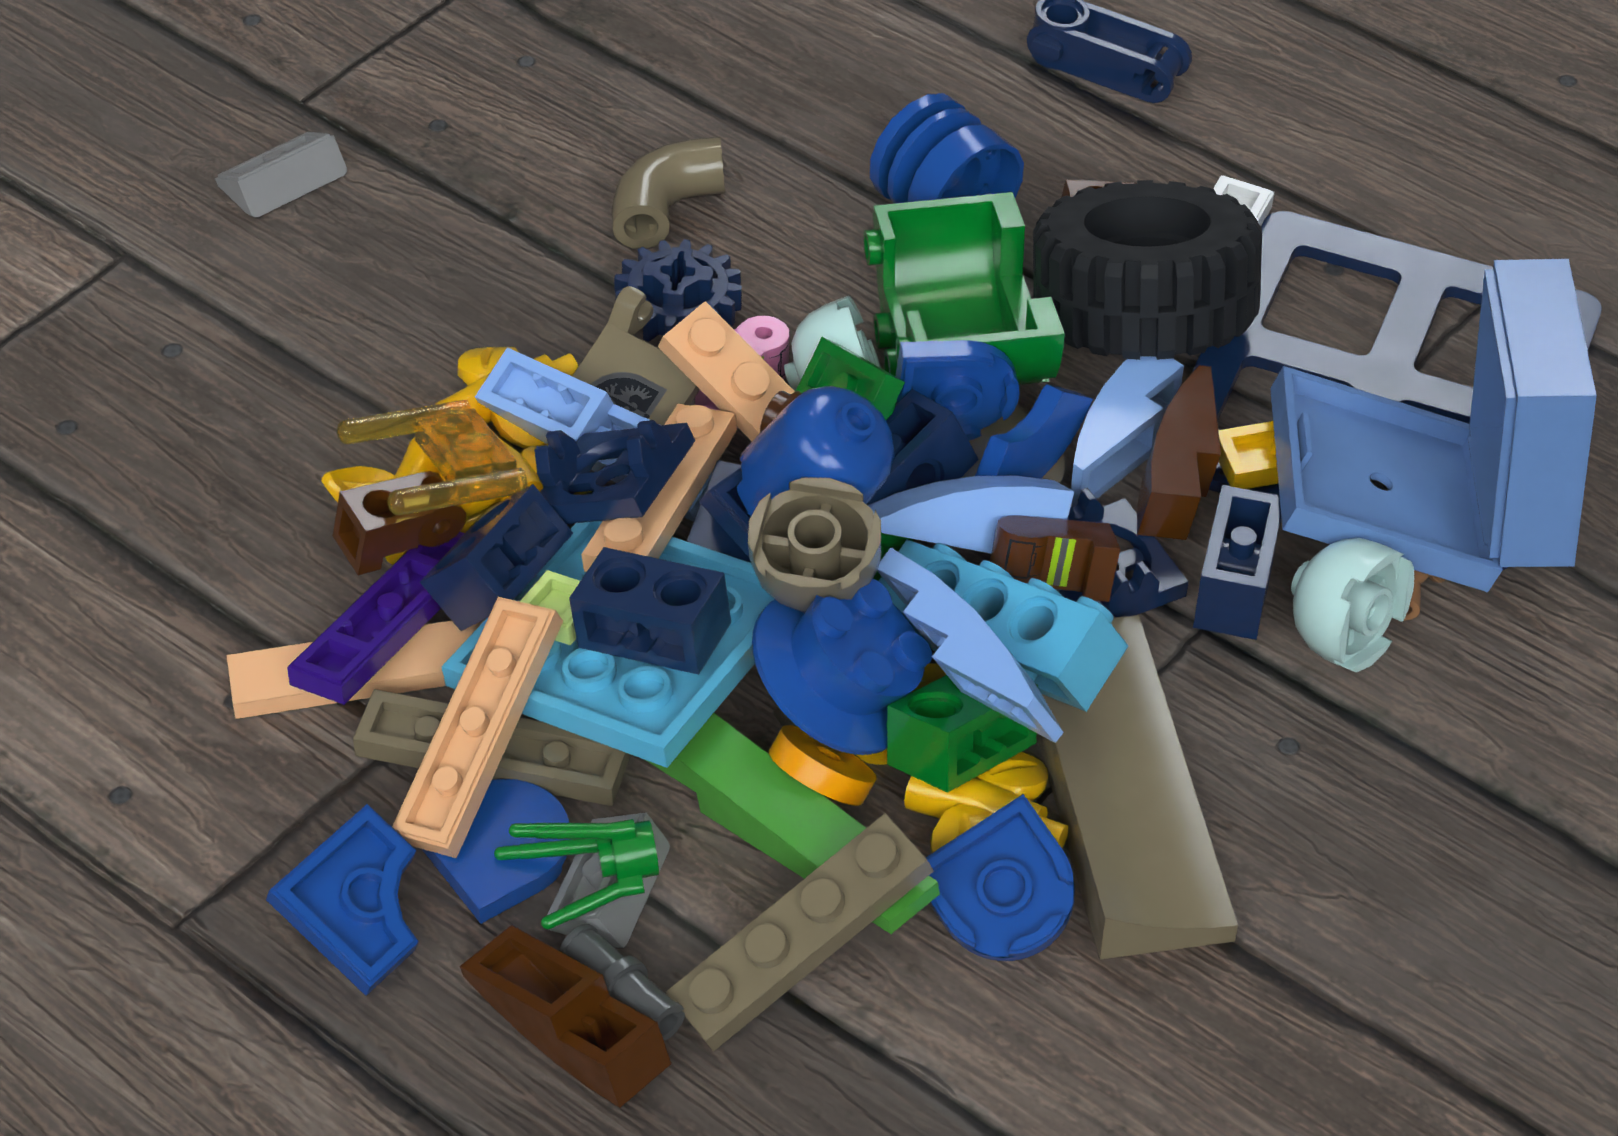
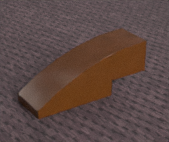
M1199 365L1180 386L1165 411L1142 478L1137 505V535L1187 540L1201 497H1206L1221 456L1211 366Z
M513 925L509 926L460 966L463 977L528 1041L586 1087L619 1108L671 1065L657 1021L611 997L602 974Z

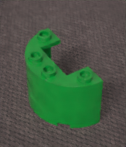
M1013 192L873 205L874 229L864 230L863 242L867 265H876L881 313H874L873 328L877 348H887L884 350V368L886 372L896 376L900 342L970 340L992 345L1004 352L1014 365L1019 385L1050 382L1049 378H1056L1061 365L1065 333L1052 298L1031 299L1023 276L1025 224Z

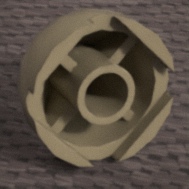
M800 478L789 482L788 491L779 493L773 499H771V493H769L759 501L749 519V559L761 587L782 605L805 613L816 595L823 598L834 597L839 600L852 599L858 589L870 584L881 560V520L876 510L873 513L872 509L863 502V494L854 486L832 478Z

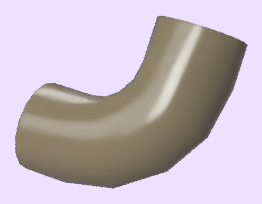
M721 137L690 139L663 145L638 158L620 178L616 187L612 204V230L615 238L623 245L632 249L655 247L659 244V241H663L669 234V207L684 198L724 194L725 183Z

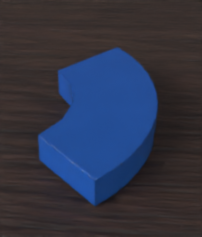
M1046 384L1043 386L1034 406L1024 419L1007 433L990 436L975 476H1023L1041 479L1055 465L1072 442L1088 413L1093 399L1076 391Z

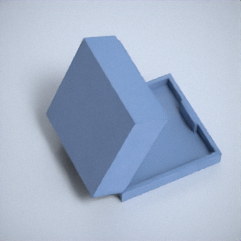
M1569 259L1494 260L1493 269H1484L1469 424L1286 366L1282 367L1270 388L1282 530L1327 544L1352 538H1362L1377 542L1403 553L1404 555L1401 557L1410 560L1416 571L1485 592L1490 590L1502 572V567L1575 566L1597 395ZM1372 479L1381 482L1387 487L1388 490L1386 491L1377 488L1372 484L1370 480Z

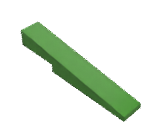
M715 713L705 722L668 768L647 761L696 792L702 814L804 879L866 829L865 826L824 795L803 785L783 771L766 751ZM927 876L872 921V923L892 934L940 895L938 882L931 876Z

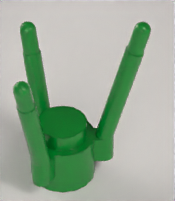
M633 819L612 823H515L509 827V834L515 838L570 840L502 846L494 851V856L497 860L598 853L602 878L616 876V883L543 917L541 926L544 929H552L621 897L645 893L643 878L659 875L658 857L650 820L635 823Z

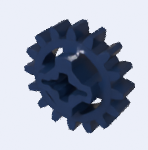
M684 239L680 247H672L671 249L670 245L663 240L659 241V251L654 253L641 247L638 249V262L624 259L622 261V274H616L614 278L615 301L624 287L632 286L642 291L646 295V301L650 302L653 306V315L643 327V340L647 342L654 339L657 335L664 336L705 301L730 326H733L735 323V311H739L742 308L740 270L731 269V257L727 254L713 258V246L709 244L697 251L691 249L690 240Z

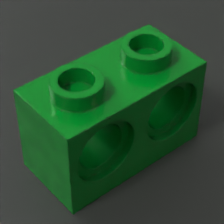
M947 675L887 705V765L947 793L1035 745L1037 742L1036 732L962 693Z

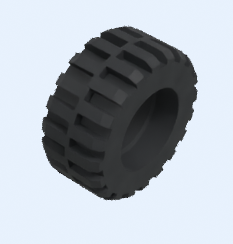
M1137 180V183L1134 184L1114 182L1107 183L1104 187L1098 189L1092 187L1081 189L1073 197L1065 195L1056 200L1052 207L1048 206L1036 222V227L1033 230L1034 298H1052L1065 333L1064 342L1076 349L1085 347L1089 348L1092 354L1106 357L1109 354L1122 355L1123 359L1140 360V356H1156L1157 360L1172 359L1176 354L1187 353L1189 356L1205 353L1208 347L1220 348L1229 344L1234 336L1240 337L1259 313L1262 229L1251 210L1245 204L1240 205L1236 198L1228 194L1218 195L1214 189L1204 186L1194 188L1188 187L1186 183L1169 181L1168 184L1154 183L1153 180Z

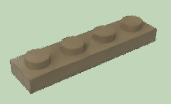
M374 689L353 737L355 756L419 768L448 703ZM520 717L492 780L515 779L526 781L542 787L552 795L613 807L631 754L553 725Z
M884 813L673 985L666 993L673 1001L683 1006L684 1010L682 1011L685 1013V1017L714 1052L934 870L925 856L892 819Z

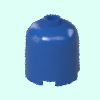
M833 386L806 390L788 404L741 453L742 481L737 485L738 495L748 514L752 516L762 498L771 493V499H773L779 493L788 491L789 482L800 478H832L854 486L863 494V502L867 504L886 482L892 468L895 453L891 429L883 414L868 399L852 390Z

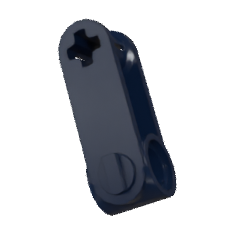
M1039 0L1035 8L1034 25L1027 36V47L1038 64L1046 68L1063 71L1150 103L1162 102L1168 98L1173 90L1175 77L1185 73L1192 62V51L1182 37L1083 0ZM1167 47L1168 49L1163 55L1160 54L1162 48ZM1154 80H1157V85L1152 88V83L1154 82Z

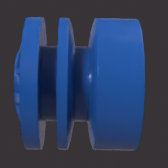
M944 93L927 94L905 106L890 120L881 133L870 158V179L875 189L885 198L891 200L893 204L1013 192L1016 198L1023 181L1024 162L1019 150L997 132L981 124L977 116L967 111L957 100Z

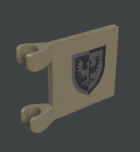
M627 286L617 296L607 325L572 377L606 391L614 404L644 418L654 420L660 425H664L676 405H690L700 389L659 348L633 336L648 323L653 315L654 308L650 302L646 301V295L635 287Z

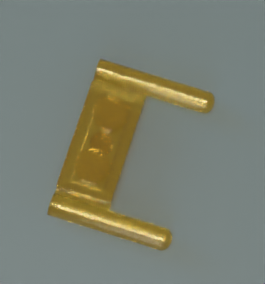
M466 399L346 419L339 422L337 426V437L340 442L346 445L415 433V441L446 481L393 490L388 496L387 504L389 510L397 516L511 496L528 487L524 469L517 468L515 458L474 408L471 409Z

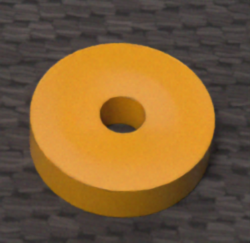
M784 725L769 749L771 759L791 777L810 789L844 804L862 805L877 779L871 768L854 754L830 748L813 739L797 726Z

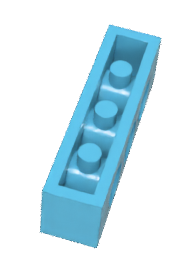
M906 539L898 551L935 574L971 605L1033 682L1038 684V689L1043 695L1087 712L1128 648V644L1111 624L1114 619L1111 612L1090 598L1081 596L1077 602L1064 598L1056 589L1039 579L1031 578L1028 583L1021 582L990 561L983 560L979 566L967 562L955 550L941 543H935L933 548H929ZM881 577L879 582L889 591L892 603L903 613L908 605L903 603L884 578ZM903 613V615L907 618V620H908V621L910 622V624L912 625V627H913V629L915 630V632H916L917 634H919L920 636L923 637V635L918 631V629L913 625V623H912V622L908 619V617ZM929 644L931 650H933V651L936 652L937 649L933 648V647Z

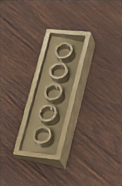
M1139 615L1114 617L1111 624L1128 644V648L1086 712L1042 694L1064 733L1056 743L1037 734L1061 823L1069 827L1066 842L1099 959L1235 942L1238 923Z

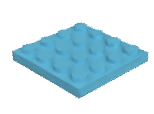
M602 521L575 523L571 528L573 532L571 537L514 600L520 601L547 570L581 581L586 574L583 569L581 554ZM675 537L670 539L659 559L719 571L725 574L731 624L700 674L578 648L577 638L571 645L554 641L522 712L523 715L668 768L755 664L752 647L754 625L762 610L774 600L761 587L750 562ZM488 618L442 665L445 685L447 687L456 689Z

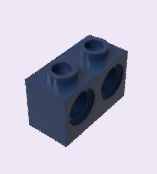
M532 484L488 508L420 583L459 630L463 631L488 618L498 597L514 600L571 537L573 532L535 485Z
M603 547L569 597L578 648L698 675L731 624L725 574L723 572Z

